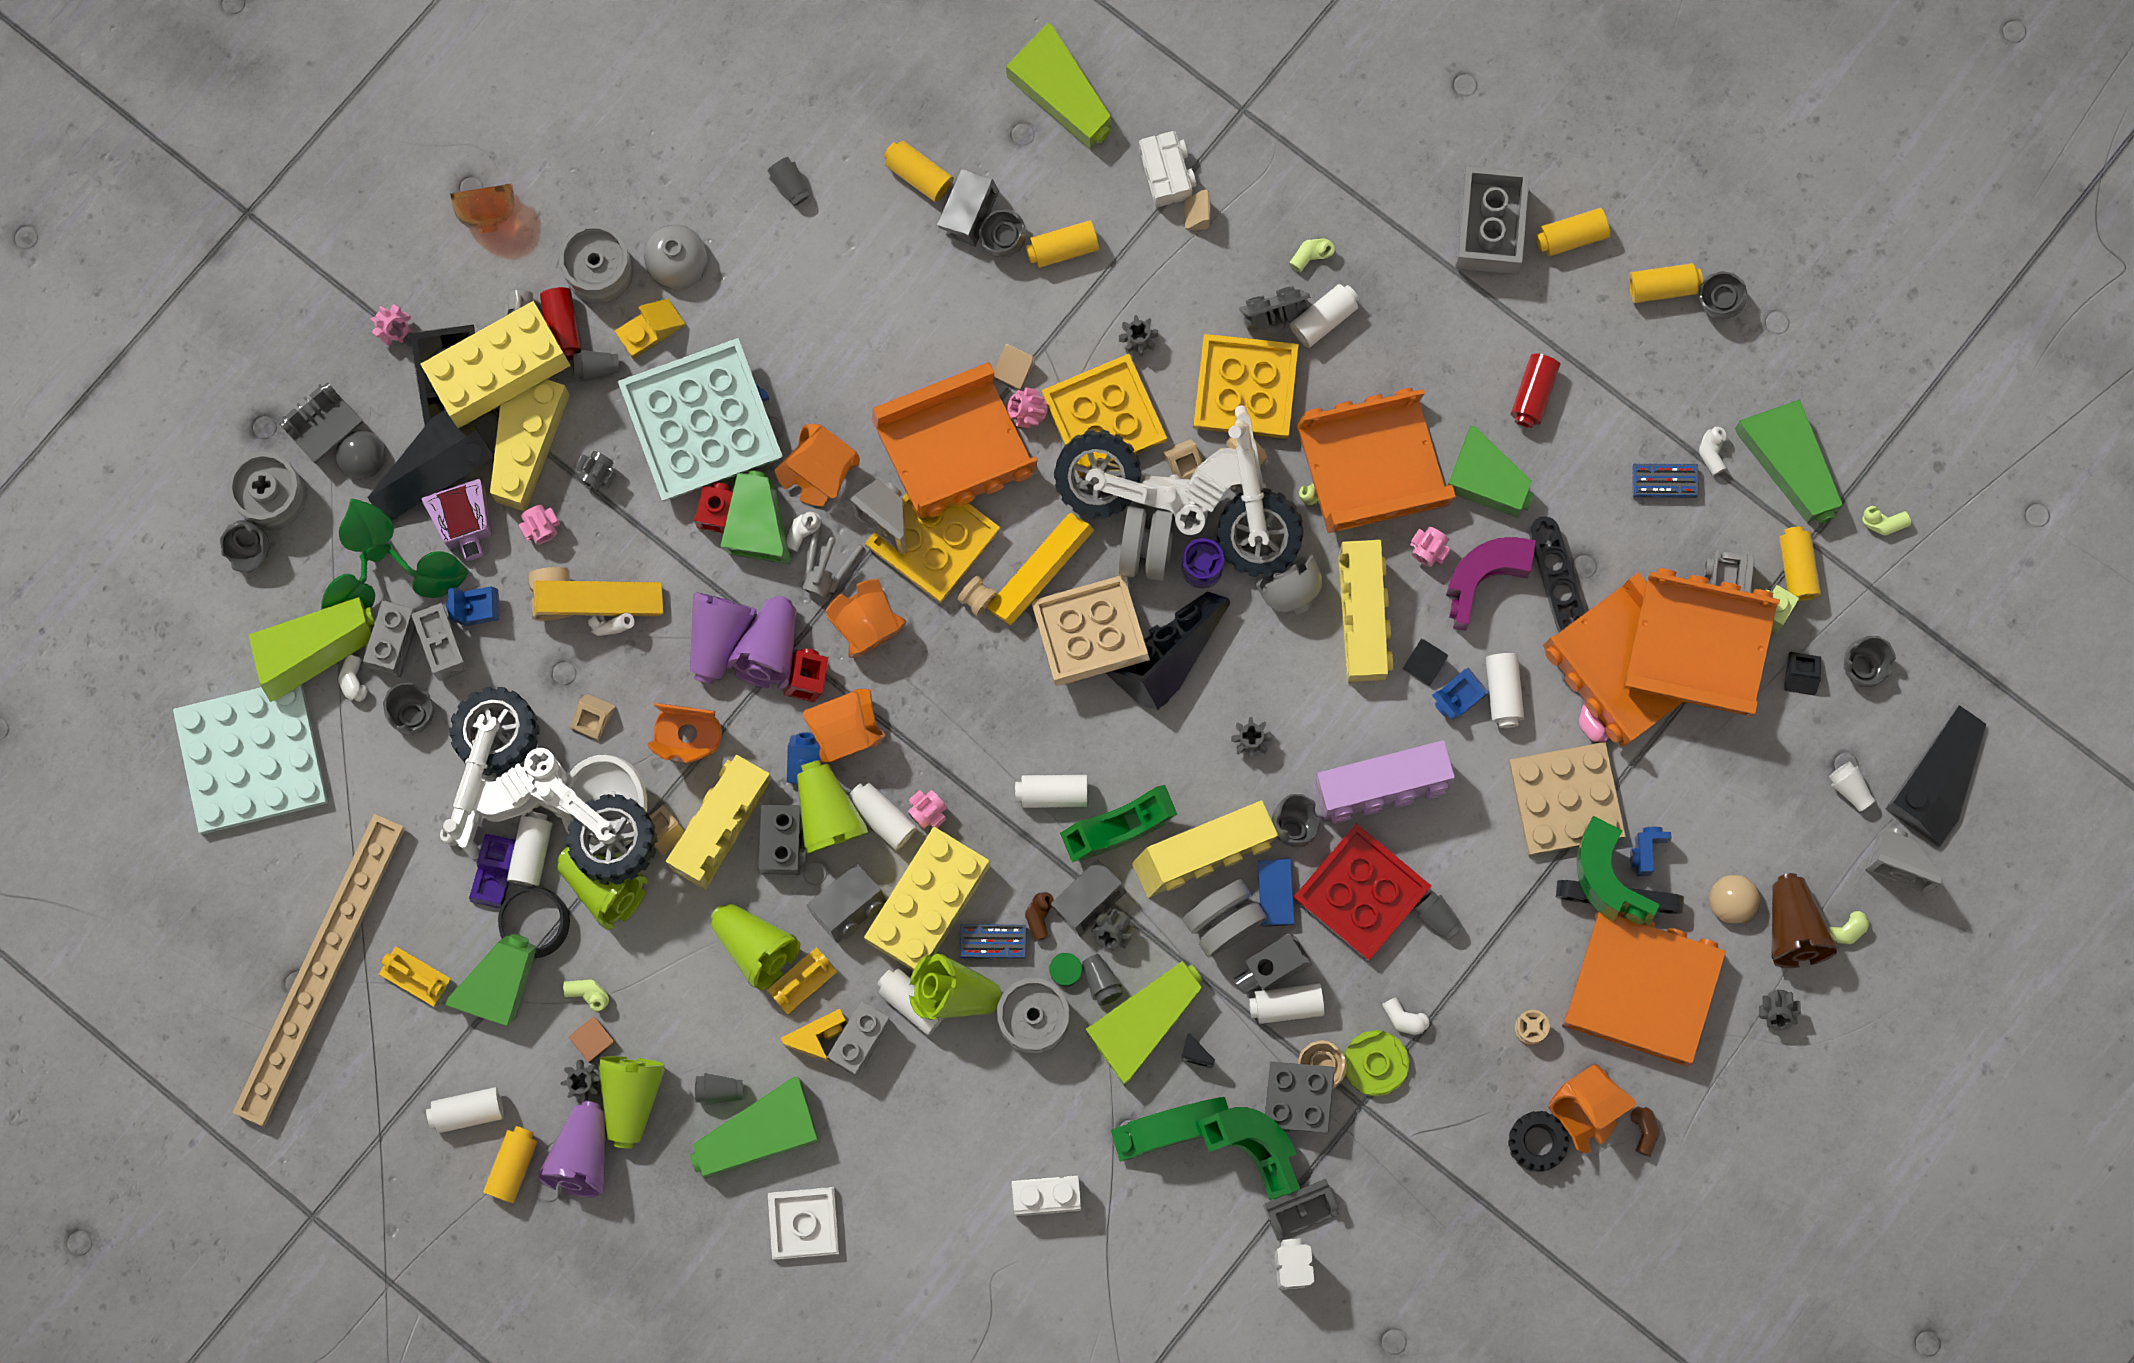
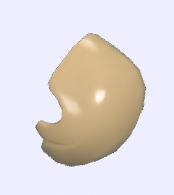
M1728 875L1721 877L1711 887L1709 902L1712 912L1721 921L1729 924H1746L1758 914L1761 898L1757 886L1747 877Z
M1326 1040L1311 1042L1300 1053L1297 1064L1335 1067L1333 1089L1343 1081L1347 1073V1060L1337 1044Z

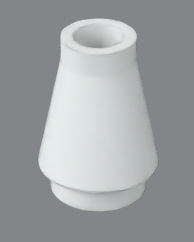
M1851 762L1845 763L1829 776L1833 782L1831 786L1850 801L1859 812L1869 807L1875 801L1859 767H1854Z

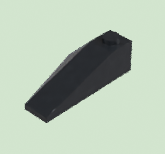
M474 324L409 333L424 426L432 417L445 410V407L422 368L421 363L475 334Z
M445 409L428 421L367 498L372 505L385 512L393 520L420 504L423 497L438 493L494 458V455L472 422L458 429Z
M1207 591L1175 613V619L1162 627L1155 625L1149 629L1151 635L1144 639L1149 655L1148 661L1106 672L1105 674L1137 703L1159 710L1181 688L1229 607L1230 600L1227 597Z
M1959 705L1885 808L1938 847L1942 845L1959 821L1986 723Z

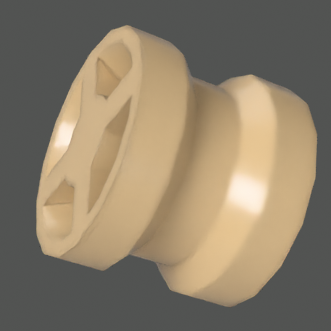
M975 576L963 588L957 600L961 604L969 605L972 613L975 616H979L996 597L997 591L993 588H987L983 584V579Z
M1528 1010L1521 1014L1515 1022V1035L1522 1043L1535 1045L1546 1038L1549 1033L1550 1024L1549 1019L1544 1013L1538 1010Z

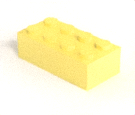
M534 301L421 363L447 413L458 429L571 366Z
M933 827L864 936L866 943L914 971L916 965L924 956H932L937 953L989 870L990 861L936 827Z

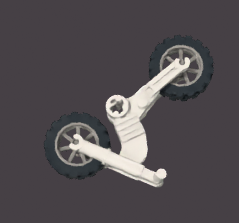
M1240 405L1236 407V422L1228 431L1231 438L1237 439L1238 447L1236 449L1223 448L1216 451L1197 467L1190 480L1180 479L1178 475L1159 477L1141 472L1140 459L1134 453L1133 446L1130 443L1124 442L1123 437L1116 434L1114 436L1106 430H1100V432L1089 430L1082 435H1076L1064 446L1057 459L1054 470L1055 487L1057 493L1061 494L1063 503L1066 506L1069 504L1075 513L1079 515L1080 513L1087 514L1086 517L1094 519L1096 516L1108 518L1111 514L1122 512L1127 505L1135 501L1172 512L1175 516L1177 528L1187 535L1199 533L1205 525L1208 512L1213 511L1223 493L1232 485L1242 484L1243 494H1237L1224 507L1218 522L1217 537L1226 562L1228 564L1232 563L1235 566L1234 569L1241 573L1243 571L1249 572V576L1257 577L1258 574H1264V577L1273 575V572L1285 570L1287 565L1296 559L1302 545L1304 534L1303 520L1301 514L1297 512L1296 505L1292 501L1289 502L1284 494L1280 492L1276 494L1272 492V489L1266 488V484L1262 481L1257 444L1253 437L1251 419L1245 406ZM1093 452L1104 453L1107 456L1105 459H1095ZM1086 454L1091 463L1090 468L1077 463ZM1113 458L1118 465L1109 463L1110 459ZM1074 471L1086 473V478L1077 483ZM1088 483L1094 486L1093 495L1081 488ZM1099 490L1109 493L1108 495L1098 496ZM1190 510L1197 513L1195 518L1188 516ZM1246 514L1248 524L1240 522L1241 518ZM1274 516L1279 519L1283 527L1272 528L1271 520ZM1237 528L1250 532L1249 536L1239 541ZM1284 534L1280 546L1269 535ZM1249 543L1250 546L1254 547L1256 544L1255 553H1252L1243 546ZM1261 544H1268L1274 551L1260 554Z
M486 687L482 688V692L477 693L475 691L468 695V700L465 702L462 700L457 706L459 710L456 714L453 713L451 717L452 728H449V736L452 739L451 745L466 764V768L453 803L454 810L451 819L444 822L443 828L457 841L458 845L471 859H478L480 853L479 847L473 840L482 817L492 822H500L519 815L524 817L527 812L533 811V808L542 806L552 811L557 817H564L570 821L567 829L569 836H566L569 856L579 870L590 880H598L600 884L609 885V882L623 884L624 880L628 878L633 880L639 876L638 872L641 870L645 871L650 865L648 861L651 857L654 858L656 853L654 845L658 843L657 833L655 832L656 827L648 813L634 799H626L624 795L615 794V797H610L608 794L602 795L596 801L591 799L584 803L572 789L565 785L567 782L566 771L554 755L545 748H536L538 744L536 736L540 734V728L536 722L538 720L537 716L527 701L513 690L510 692L505 687H498L497 689ZM503 711L498 719L492 716L493 712ZM512 714L516 723L503 726L509 715ZM474 729L478 730L475 740H473ZM514 731H515L513 737H511V736L508 734V732H514ZM540 759L541 762L536 766L535 763ZM523 761H525L524 767L520 765ZM620 819L615 828L612 827L608 820ZM627 822L633 826L634 832L620 834ZM592 837L599 842V844L590 849L589 844ZM633 840L629 850L624 847L623 841ZM604 849H607L606 860H599L594 857Z

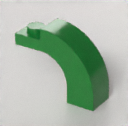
M1161 785L1120 808L1096 817L1080 820L1060 832V835L1073 863L1106 853L1146 836L1166 825V821L1178 814L1166 786Z
M1593 816L1587 826L1577 853V874L1584 894L1601 914L1613 922L1619 911L1625 913V916L1630 921L1637 924L1645 923L1650 926L1660 904L1625 887L1617 879L1612 869V852L1623 830Z
M1219 1097L1183 1105L1130 1121L1126 1125L1112 1129L1111 1133L1119 1161H1127L1172 1145L1202 1139L1203 1135L1197 1121L1229 1109L1226 1098Z
M1233 1107L1197 1121L1209 1152L1225 1146H1235L1244 1150L1253 1159L1270 1200L1300 1189L1289 1161V1157L1297 1154L1284 1130L1266 1114L1248 1107Z

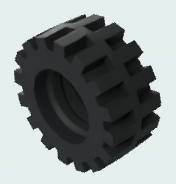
M1547 1111L1529 1112L1520 1117L1510 1130L1508 1140L1510 1154L1512 1158H1515L1516 1163L1525 1167L1526 1170L1537 1172L1550 1170L1560 1164L1565 1158L1570 1145L1569 1133L1561 1121L1553 1114H1549ZM1536 1127L1547 1130L1553 1140L1550 1151L1541 1156L1531 1153L1525 1144L1526 1134L1529 1130Z

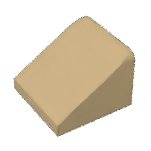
M1202 190L1185 200L1186 230H1208L1210 228V192L1208 190Z
M1006 344L995 367L994 378L1021 390L1035 363L1034 357Z
M1192 439L1163 451L1172 475H1178L1180 479L1190 480L1197 467L1203 463L1197 445Z
M590 694L584 695L578 702L570 729L599 741L614 712L615 705Z
M662 805L650 815V818L655 824V832L658 837V843H655L654 846L661 855H665L676 846L685 831L665 806Z

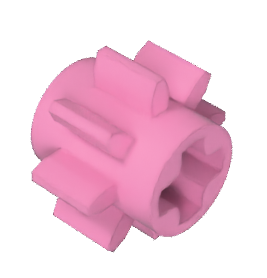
M395 304L391 306V309H385L380 306V311L376 316L371 317L376 327L373 329L372 334L378 338L381 337L382 342L389 346L392 340L403 343V338L407 333L412 332L407 323L411 316L406 312H401V308Z
M1027 387L1024 391L1017 390L1016 394L1012 395L1008 402V413L1011 419L1017 420L1016 426L1029 429L1031 425L1038 426L1039 422H1042L1046 417L1047 403L1045 397L1039 396V390Z
M537 505L526 510L521 515L524 522L518 526L527 542L534 539L535 543L540 545L550 541L557 535L555 527L559 526L560 522L552 508L545 511L543 505Z
M1428 527L1426 532L1418 529L1410 543V546L1415 548L1412 556L1428 567H1432L1435 561L1442 565L1451 548L1446 546L1449 538L1433 527Z
M919 790L909 799V803L913 807L907 813L923 830L929 824L932 828H938L946 820L942 813L948 807L934 791L930 790L925 795Z

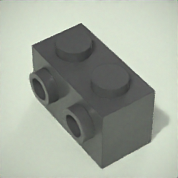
M761 805L758 867L761 874L800 875L801 866H806L807 851L805 847H801L803 826L800 805Z
M856 863L811 900L807 907L816 921L838 943L843 938L846 939L852 936L858 929V925L868 917L876 916L887 900L880 887Z

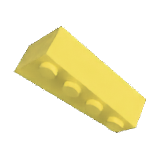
M546 379L500 405L490 494L496 503L523 512L527 510L570 397L565 385Z
M1381 540L1342 542L1338 560L1347 682L1386 680L1388 671L1393 670L1392 651H1387L1386 639H1391L1390 620H1385V607L1389 606L1388 589L1383 586V576H1386V559L1382 557Z
M735 755L732 761L728 759L719 773L720 780L714 788L711 787L703 799L702 807L690 820L684 834L665 861L673 872L704 890H707L772 781L770 773L738 755Z
M1261 800L1147 847L1134 860L1132 865L1147 897L1151 898L1166 890H1174L1195 877L1196 879L1203 878L1213 873L1214 869L1221 865L1225 867L1232 866L1242 861V856L1250 852L1255 856L1271 848L1270 843L1278 836V833Z

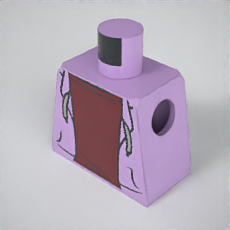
M480 479L422 498L425 508L448 549L461 547L466 561L475 560L483 556L479 540L490 537L492 530L486 489Z

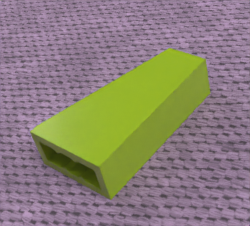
M1048 22L1007 64L1006 75L1010 81L1090 149L1096 142L1101 144L1111 132V116L1054 27Z
M360 597L248 634L259 683L268 700L272 702L281 698L367 645L371 637L372 627L376 621L371 607L365 609Z
M1181 961L1086 1029V1034L1123 1086L1132 1080L1201 992L1202 987L1199 983L1203 979L1192 964L1187 967Z

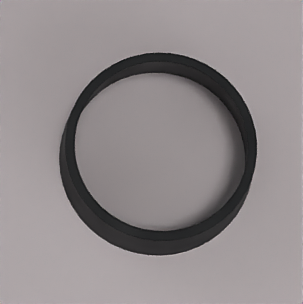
M537 887L523 888L512 893L502 904L498 915L499 933L503 939L505 934L502 929V916L512 899L528 891H539L548 895L559 909L560 925L554 938L546 945L536 949L534 958L545 957L555 952L565 941L570 927L569 912L562 899L552 891Z

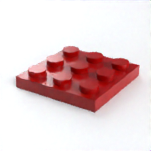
M1356 823L1295 894L1293 899L1369 962L1432 885Z

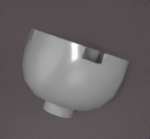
M677 224L663 226L655 231L647 241L644 252L646 269L653 281L673 290L689 288L701 279L708 263L707 250L699 235L687 226Z
M1310 555L1307 561L1305 557H1301L1288 564L1285 570L1273 572L1274 578L1268 582L1265 577H1262L1256 583L1262 598L1268 606L1280 612L1294 610L1295 614L1299 615L1313 607L1311 601L1319 595L1322 589V576L1313 555Z

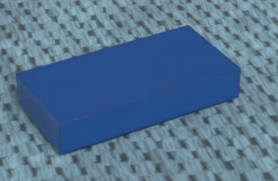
M1291 859L1258 860L1260 907L1267 916L1261 927L1294 925Z

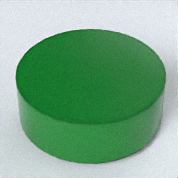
M1060 953L1050 963V976L1060 986H1072L1078 982L1082 975L1081 962L1071 953Z

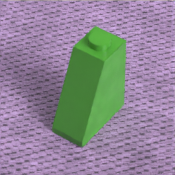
M1470 425L1447 485H1453L1455 495L1518 518L1521 509L1528 511L1534 495L1533 492L1528 491L1532 481L1477 427Z
M749 471L748 475L737 473L721 547L729 555L790 565L791 556L787 546L786 532L776 486L767 478L765 473L758 471Z
M511 934L510 936H505L448 997L445 1005L508 1026L516 1019L537 946L530 944L529 939L521 935Z

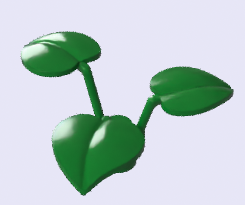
M352 498L339 527V539L346 549L362 552L360 555L361 576L357 579L352 574H343L335 578L325 590L321 602V610L360 597L365 609L372 607L375 602V591L372 586L365 584L367 580V561H380L386 556V553L390 554L409 575L415 577L412 582L414 592L426 598L442 597L448 594V589L458 588L465 580L468 569L454 555L443 551L426 554L418 561L417 570L412 569L393 550L392 545L386 543L392 538L394 533V525L390 517L376 506Z

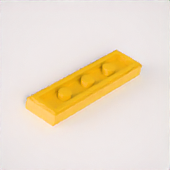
M1069 513L986 608L991 614L1011 626L1094 532L1091 525L1074 514Z
M536 580L533 583L535 615L619 616L629 613L632 616H661L663 614L661 582Z

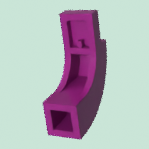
M1518 537L1497 538L1477 546L1461 560L1452 575L1446 592L1447 596L1458 598V600L1452 599L1449 618L1455 619L1453 629L1466 631L1469 624L1474 591L1482 581L1495 575L1528 578L1531 572L1536 540Z

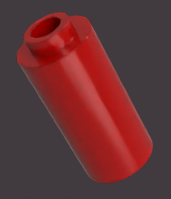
M566 287L547 289L540 293L543 317L567 360L571 361L573 360V353H580L581 350L572 292L570 288Z
M1537 353L1530 355L1510 413L1515 418L1514 422L1525 428H1533V425L1541 424L1561 365L1556 359Z

